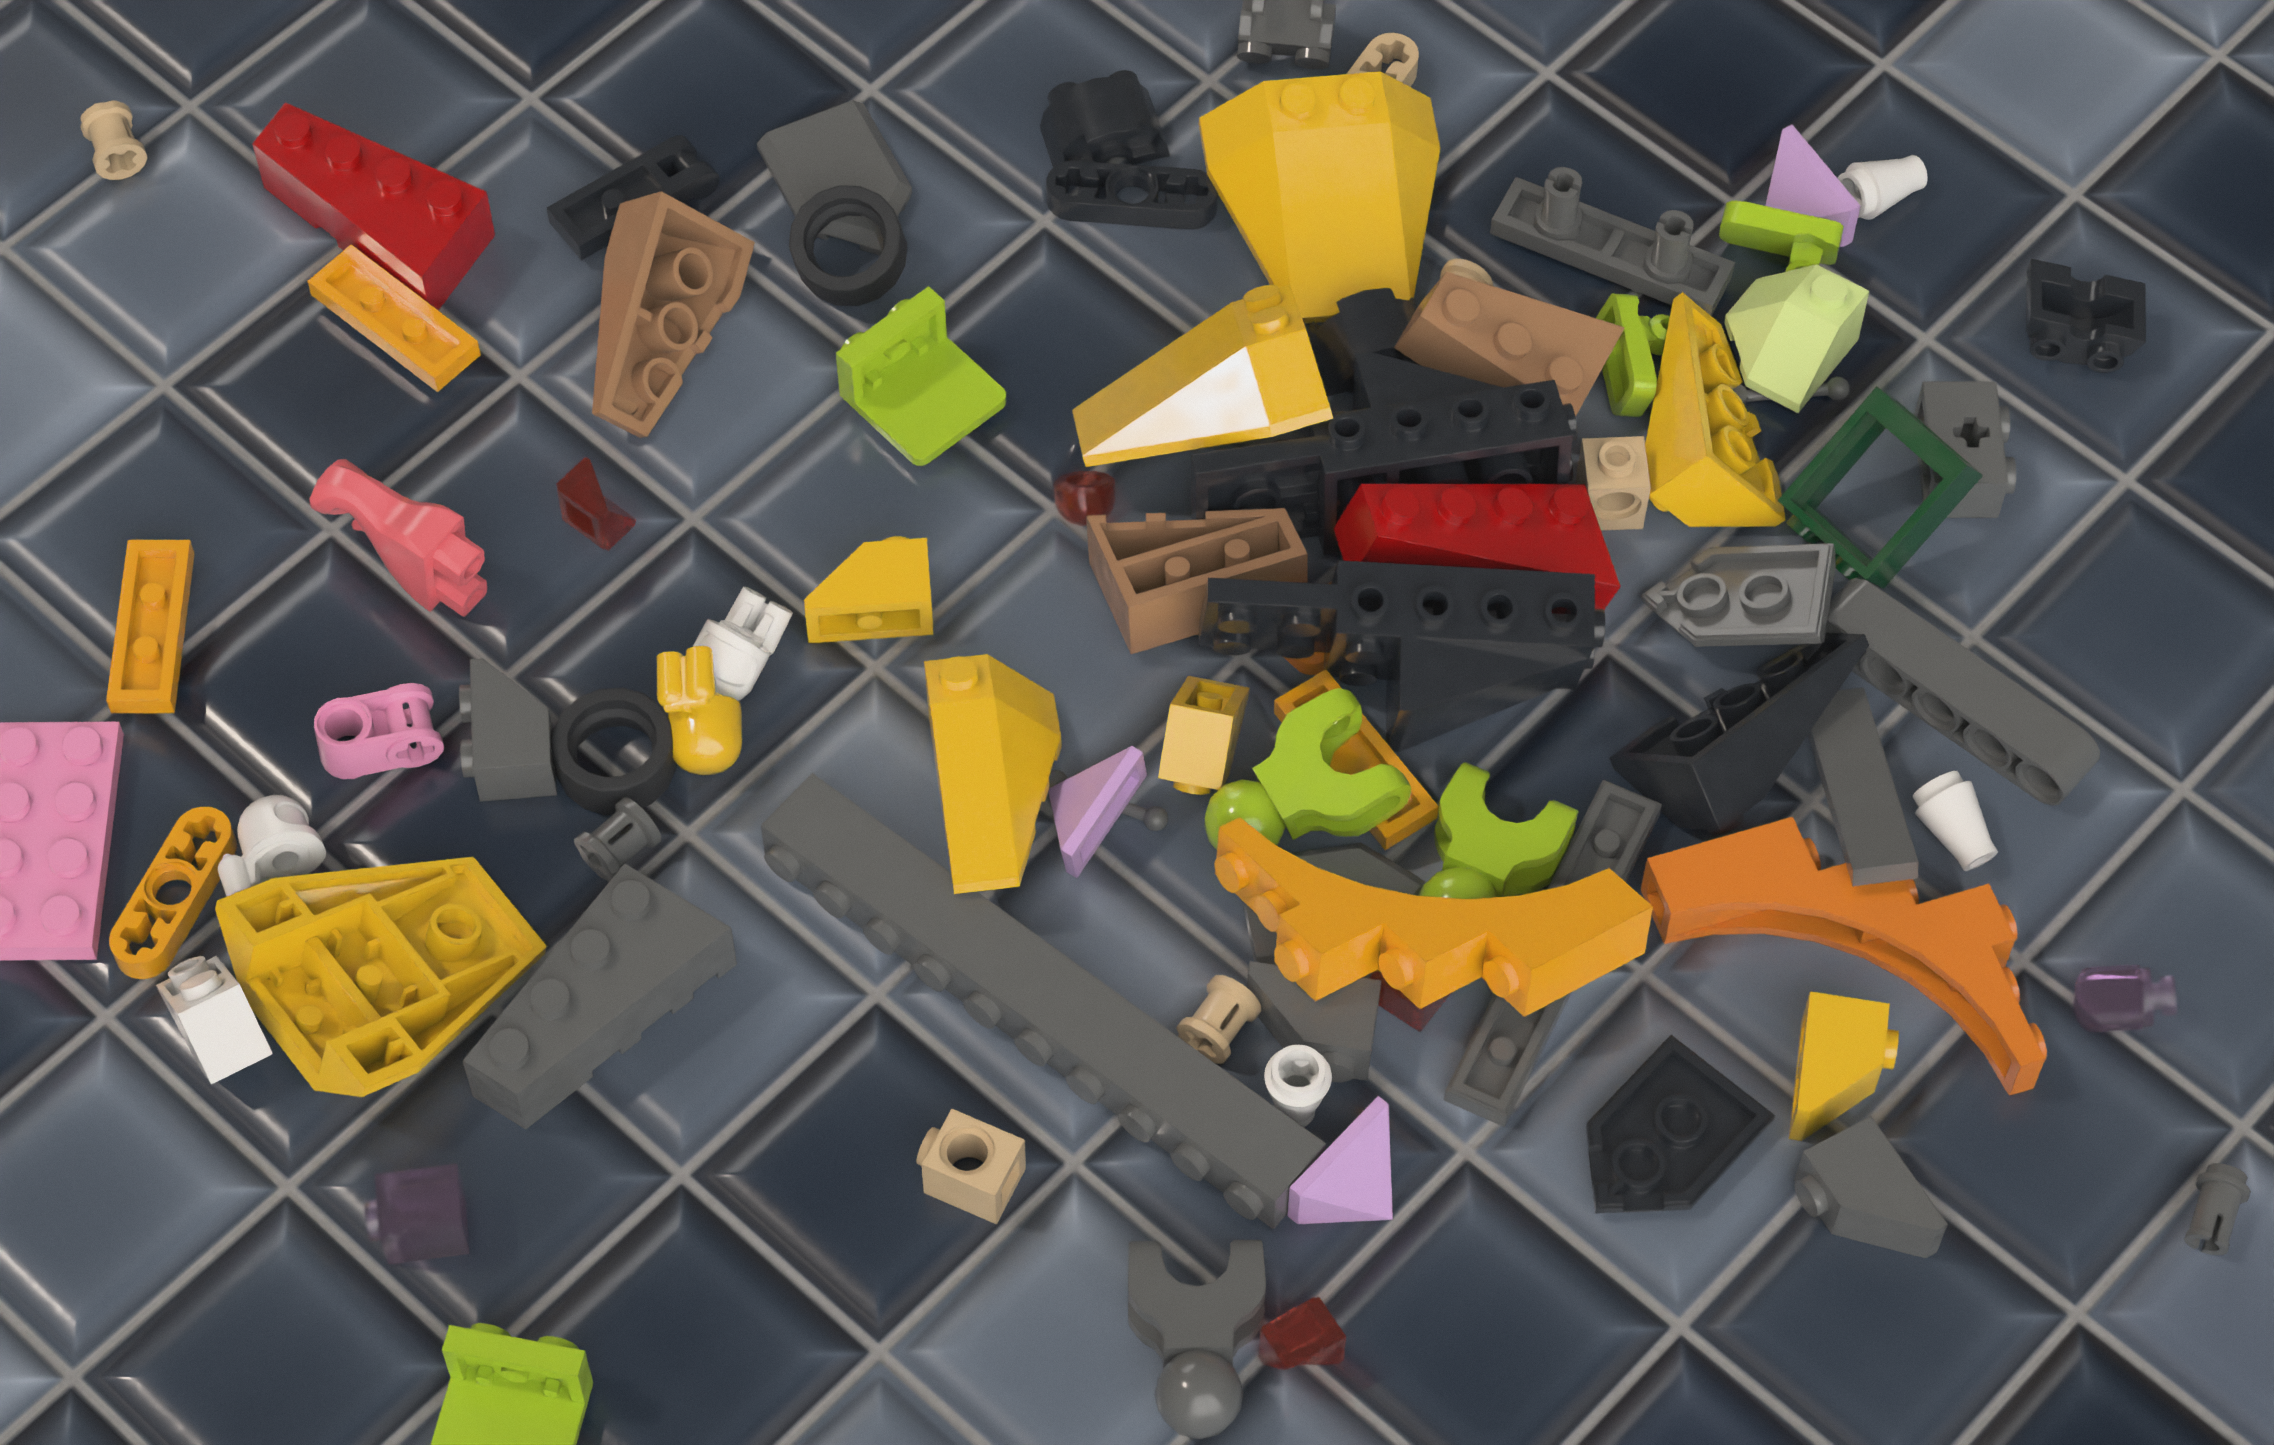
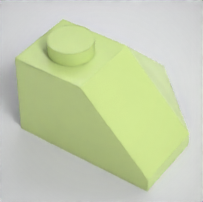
M1817 264L1756 279L1729 310L1724 321L1730 341H1735L1741 359L1739 368L1745 386L1799 413L1858 341L1869 290Z

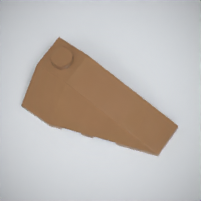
M662 191L620 203L604 258L593 415L639 438L648 437L683 384L682 375L694 356L704 352L713 338L710 332L722 314L730 312L739 299L755 242Z

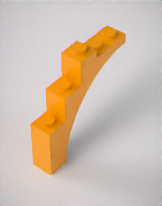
M1240 817L1220 826L1218 832L1217 856L1214 863L1215 875L1228 892L1235 893L1257 914L1260 922L1266 929L1277 933L1274 962L1286 979L1296 982L1314 1001L1379 970L1385 981L1392 988L1400 990L1421 1009L1482 977L1495 995L1504 998L1522 1016L1526 1017L1645 954L1653 906L1610 868L1565 886L1520 896L1478 899L1416 896L1364 885L1317 868L1278 847Z

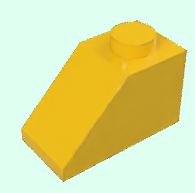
M893 536L882 541L864 542L804 599L808 643L934 635L927 538L909 539L902 536Z
M1188 676L1170 704L1158 778L1173 781L1175 789L1189 794L1205 795L1209 794L1211 789L1219 790L1225 784L1230 774L1250 687Z
M1810 991L1801 1020L1789 1139L1803 1141L1873 1094L1882 1068L1894 1069L1899 1030L1888 1029L1889 1003Z

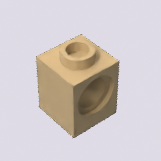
M1644 436L1582 438L1576 484H1585L1601 531L1643 529L1651 489Z
M951 1109L941 1129L932 1127L927 1132L917 1155V1164L922 1166L924 1193L997 1224L1026 1170L1025 1140ZM965 1157L977 1158L983 1162L979 1168L970 1171H963L953 1166L957 1160Z

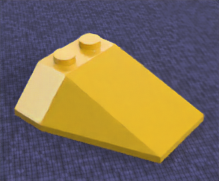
M1381 71L1270 80L1257 84L1199 117L1198 125L1204 160L1210 181L1269 284L1278 286V288L1290 285L1304 324L1312 323L1313 321L1316 323L1325 322L1340 312L1337 301L1364 290L1390 288L1397 299L1409 300L1411 297L1414 298L1441 149L1430 97Z
M1264 285L1248 291L1243 296V299L1231 302L1072 410L1086 467L1274 437L1333 419L1310 340L1290 285L1281 288L1275 285Z
M474 857L277 877L219 899L215 907L236 980L240 984L252 1011L314 1091L364 1097L420 1072L545 955L547 948L542 939Z

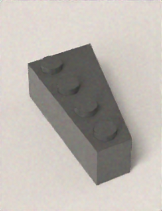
M624 864L463 1060L472 1096L526 1130L593 1077L592 1071L617 1051L624 1054L642 1039L641 1032L668 1011L675 1014L694 999L693 992L714 975L719 979L735 967L737 961L731 927Z

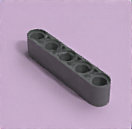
M1858 578L1851 579L1831 599L1826 633L1865 634L1869 643L1868 648L1852 672L2036 800L2052 806L2059 805L2100 759V750L2097 743L2082 727L1872 583Z

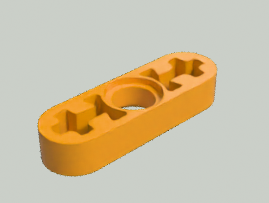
M197 807L187 811L177 820L112 928L109 945L119 969L125 975L135 979L153 978L164 972L176 956L220 881L218 874L220 861L225 854L235 855L237 841L231 823L222 811L213 807ZM210 831L215 832L216 843L205 841L199 850L196 851L192 839L194 837L206 838ZM194 858L197 862L199 871L191 864ZM183 880L192 886L188 897L180 903L166 905L156 900L159 888L169 881ZM148 914H150L156 920L153 927L148 917ZM150 934L155 947L153 949L142 947L136 955H133L129 946L130 943L142 944Z

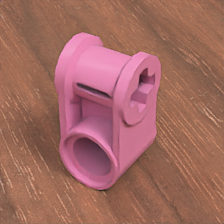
M406 683L383 691L348 698H336L326 702L319 708L314 718V730L320 760L324 769L332 776L340 779H356L363 775L402 767H420L438 759L443 753L444 743L440 733L433 728L430 710L433 708L434 700L430 689L422 684ZM403 703H408L410 708L403 709ZM344 736H355L354 739L349 741H336ZM416 742L417 747L415 749L411 748L410 743Z

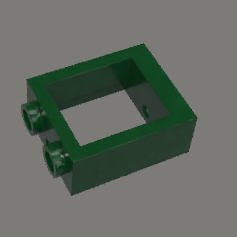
M1876 386L1778 501L1793 514L1786 523L1809 544H1817L1820 539L1825 544L1834 543L1835 553H1837L1835 556L1836 569L1847 579L1858 578L1867 580L1884 589L1983 475L1897 399ZM1888 429L1937 472L1943 480L1880 552L1872 558L1818 510L1817 507L1882 432Z

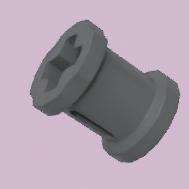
M627 797L622 798L615 804L616 813L591 834L584 831L574 839V844L583 860L599 877L608 882L620 870V867L645 846L654 848L661 842L659 829L650 816L636 802Z

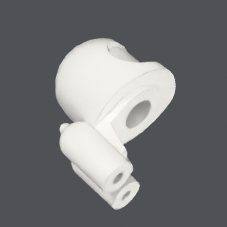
M744 586L725 620L717 622L707 619L693 647L707 646L713 650L715 692L734 698L737 701L743 699L751 692L769 656L774 653L793 614L792 611L775 602L765 603L766 597Z
M271 795L257 799L243 811L237 827L238 840L243 855L240 857L238 855L225 854L218 865V874L225 894L229 896L272 878L308 874L323 862L326 857V850L320 835L309 826L308 815L303 806L292 798L283 795Z

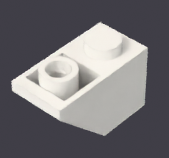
M198 956L183 961L168 972L170 979L156 985L199 1068L211 1084L273 1054L240 984L217 956L206 960L203 956Z

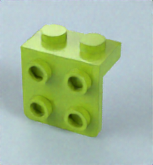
M929 286L913 298L898 302L885 318L867 331L852 335L846 340L841 349L836 352L840 396L912 464L917 466L930 463L1002 410L1006 405V391L947 337L945 300Z
M476 1323L470 1329L449 1325L442 1353L450 1374V1381L431 1445L577 1444L593 1387V1379L585 1350H580L574 1343L566 1339L554 1336H543L538 1341L511 1337L510 1333L491 1324Z

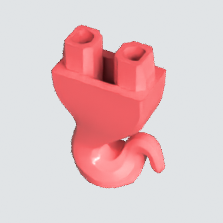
M347 459L335 461L317 480L310 496L311 508L322 514L337 515L349 513L355 518L352 521V528L356 531L365 532L391 575L416 602L429 612L441 601L465 617L486 595L487 581L477 574L485 561L484 549L466 538L463 516L440 504L417 502L406 498L378 480L368 476L363 470Z

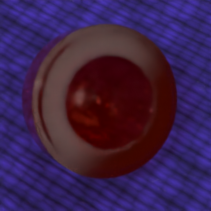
M1098 471L1073 472L1059 477L1053 484L1056 508L1059 514L1072 524L1087 526L1086 516L1106 515V518H1108L1114 509L1116 502L1115 479L1107 473Z

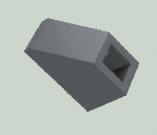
M483 658L470 659V684L459 686L462 722L471 723L472 739H464L460 742L463 777L475 778L480 802L556 796L557 774L552 755L553 727L549 708Z

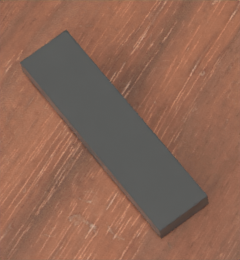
M1862 687L1838 690L1809 732L1808 738L1852 886L1918 878L1919 861L1865 689Z

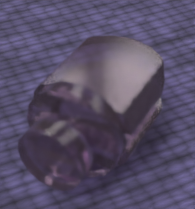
M2139 964L2092 966L2084 968L2076 979L2073 1010L2077 1021L2087 1031L2143 1030V1027L2153 1026L2154 1010L2161 1009L2162 1016H2175L2177 1013L2174 976H2160L2159 983H2152L2149 967H2140Z

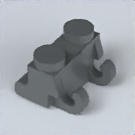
M1243 0L1239 24L1237 58L1249 63L1263 64L1271 61L1272 54L1295 56V64L1303 68H1328L1335 30L1336 5L1325 4V0Z

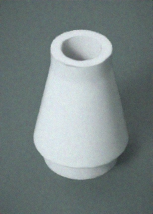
M1911 155L1902 159L1852 163L1848 166L1846 172L1839 175L1838 180L1861 206L1858 218L1871 220L1911 193L1923 189L1927 184L1928 177L1922 160L1915 155Z
M1951 771L1936 777L1913 794V799L1919 807L1915 815L1958 860L1964 871H1969L1983 865L1998 853L1991 841L1971 781H1963L1958 771Z
M1290 1045L1278 1051L1270 1058L1265 1068L1264 1079L1275 1107L1302 1127H1305L1313 1120L1315 1110L1328 1092L1332 1081V1073L1326 1059L1315 1049L1306 1045Z

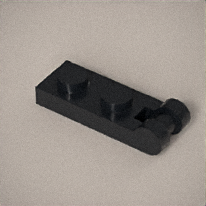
M676 135L548 206L549 223L582 261L608 246L620 203L661 191L682 203L691 198L701 200L714 192L719 184L720 177L709 163L697 160V151L685 136ZM671 172L677 174L669 178L665 173Z

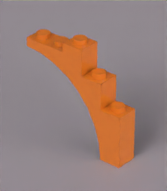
M1793 817L1647 858L1641 892L1644 899L1653 906L1652 917L1664 944L1709 935L1767 934L1812 941L1864 958L1910 983L1947 1012L1984 1053L2009 1096L2034 1089L2044 1061L2047 1058V1048L2039 1027L2035 1023L2028 1024L2019 1005L2020 992L2016 978L2010 968L2006 967L2014 942L2017 940V926L2009 907L2005 904L1999 905L1990 884L1920 904L1917 887L1913 879L1852 886L1846 863L1821 870L1820 857L1814 842L1809 837H1802Z

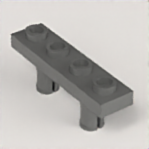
M1558 167L1553 169L1549 173L1548 179L1546 178L1544 188L1515 177L1492 218L1490 234L1672 305L1673 299L1683 292L1712 316L1733 277L1735 262L1690 245L1694 224L1689 215L1677 210L1666 211L1660 216L1654 231L1579 202L1582 177L1571 168Z

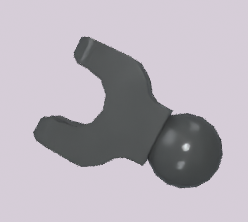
M1233 1240L1230 1243L1227 1271L1215 1282L1200 1286L1180 1283L1166 1271L1162 1257V1247L1158 1241L1129 1242L1128 1323L1140 1341L1154 1349L1162 1359L1163 1370L1157 1379L1154 1394L1156 1404L1164 1422L1179 1435L1196 1439L1219 1435L1235 1420L1241 1409L1244 1393L1240 1378L1233 1367V1357L1240 1348L1253 1340L1264 1324L1266 1277L1263 1243L1261 1240Z

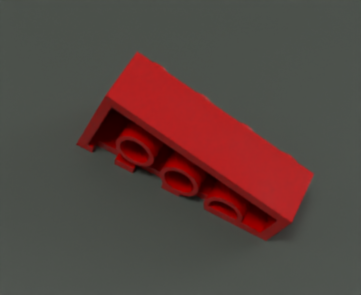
M286 102L252 143L263 186L267 191L314 228H323L337 240L340 249L344 251L348 246L353 245L438 311L495 237L486 191Z
M1361 484L1334 527L1344 561L1595 574V609L1604 610L1621 587L1585 484ZM1557 607L1552 610V613L1565 614L1567 609Z

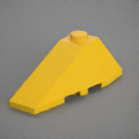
M1682 292L1673 299L1656 393L1645 441L1651 485L1649 499L1660 511L1671 512L1688 527H1776L1786 520L1784 506L1778 501L1782 496L1779 477L1773 461L1767 458L1760 461L1752 437L1761 432L1756 415L1747 412L1740 397L1732 390L1743 381L1724 330L1717 320Z
M988 654L924 661L929 722L954 894L1020 887L1036 834L1035 822L1041 802L1046 801L1051 769L1054 761H1058L1062 747L1054 694Z

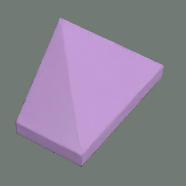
M1793 125L1782 129L1765 206L1839 222L1844 226L1840 247L1852 243L1861 206Z
M1130 746L1049 788L1048 792L1067 873L1078 878L1147 776L1143 752L1137 748Z
M1377 1096L1290 1186L1287 1216L1295 1223L1313 1224L1393 1220L1389 1105L1382 1098Z

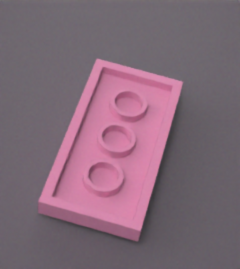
M119 722L0 723V961L97 960L124 738Z

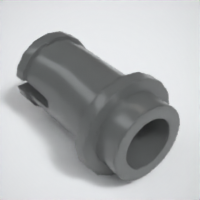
M2213 1163L2208 1165L2206 1172L2198 1175L2195 1185L2200 1194L2189 1230H2187L2184 1238L2191 1248H2198L2200 1239H2205L2201 1252L2210 1255L2227 1254L2239 1206L2248 1201L2251 1193L2246 1185L2248 1177L2240 1169L2227 1164Z

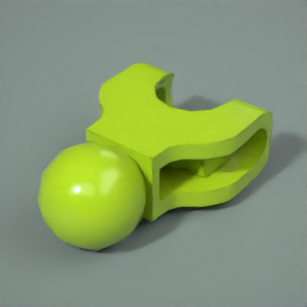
M1342 688L1330 690L1289 712L1277 731L1275 748L1270 757L1252 768L1259 782L1243 779L1223 785L1210 798L1205 813L1204 828L1209 842L1216 850L1219 827L1239 817L1272 843L1278 845L1285 828L1293 840L1310 831H1325L1332 835L1343 837L1360 836L1396 814L1407 804L1411 794V785L1404 774L1392 765L1379 764L1352 775L1336 772L1330 767L1334 752L1359 731L1362 723L1361 705L1351 691Z
M1462 763L1444 790L1438 807L1439 818L1434 829V841L1437 853L1443 860L1442 871H1438L1424 884L1419 896L1459 899L1506 897L1532 893L1548 886L1572 841L1578 810L1556 800H1551L1533 820L1521 823L1501 820L1488 811L1485 805L1484 788L1490 773L1470 763Z

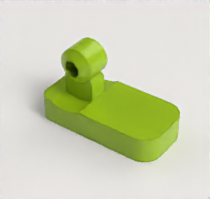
M1735 200L1729 201L1725 205L1719 237L1730 244L1790 257L1789 265L1785 270L1787 272L1816 264L1819 266L1820 264H1835L1844 226L1833 220Z
M1612 293L1596 319L1625 327L1602 368L1611 411L1615 416L1641 417L1653 400L1657 387V377L1651 353L1655 355L1663 354L1670 316L1659 314L1655 315L1652 319L1648 316H1638L1639 299L1636 295Z

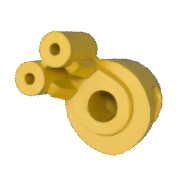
M707 646L690 647L686 650V656L674 651L662 652L657 655V700L664 711L668 713V719L671 723L673 759L681 769L698 775H712L724 772L736 762L742 748L741 703L734 698L715 692L713 650Z

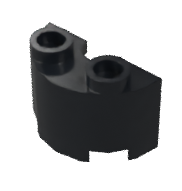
M1121 70L1111 74L1109 77L1094 78L1079 84L1065 82L1057 85L1048 93L1049 106L1043 112L1040 130L1053 167L1059 163L1071 160L1104 163L1112 158L1123 157L1127 158L1131 165L1170 157L1169 149L1149 92L1139 83L1138 77L1133 71Z
M2030 259L2026 288V332L2030 340L2031 355L2043 361L2058 360L2064 363L2088 365L2091 370L2100 373H2108L2120 369L2124 365V357L2133 354L2146 342L2145 283L2110 275H2104L2096 281H2080L2071 276V267Z
M1390 288L1364 290L1340 299L1336 302L1339 313L1326 320L1321 327L1313 321L1307 331L1327 397L1344 392L1354 393L1355 353L1369 351L1418 364L1394 348L1418 305L1412 297L1409 300L1395 298Z

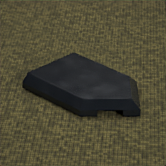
M1670 1035L1586 1124L1595 1214L1691 1210L1773 1122L1775 1115L1673 1035Z

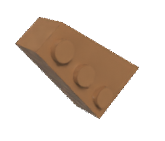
M1446 271L1419 304L1394 348L1421 366L1500 387L1555 380L1562 404L1571 403L1576 417L1625 327Z
M1286 509L1205 511L1206 519L1166 521V513H1146V522L1106 523V515L1086 516L1089 564L1130 654L1198 635L1199 620L1208 578L1308 583V554Z

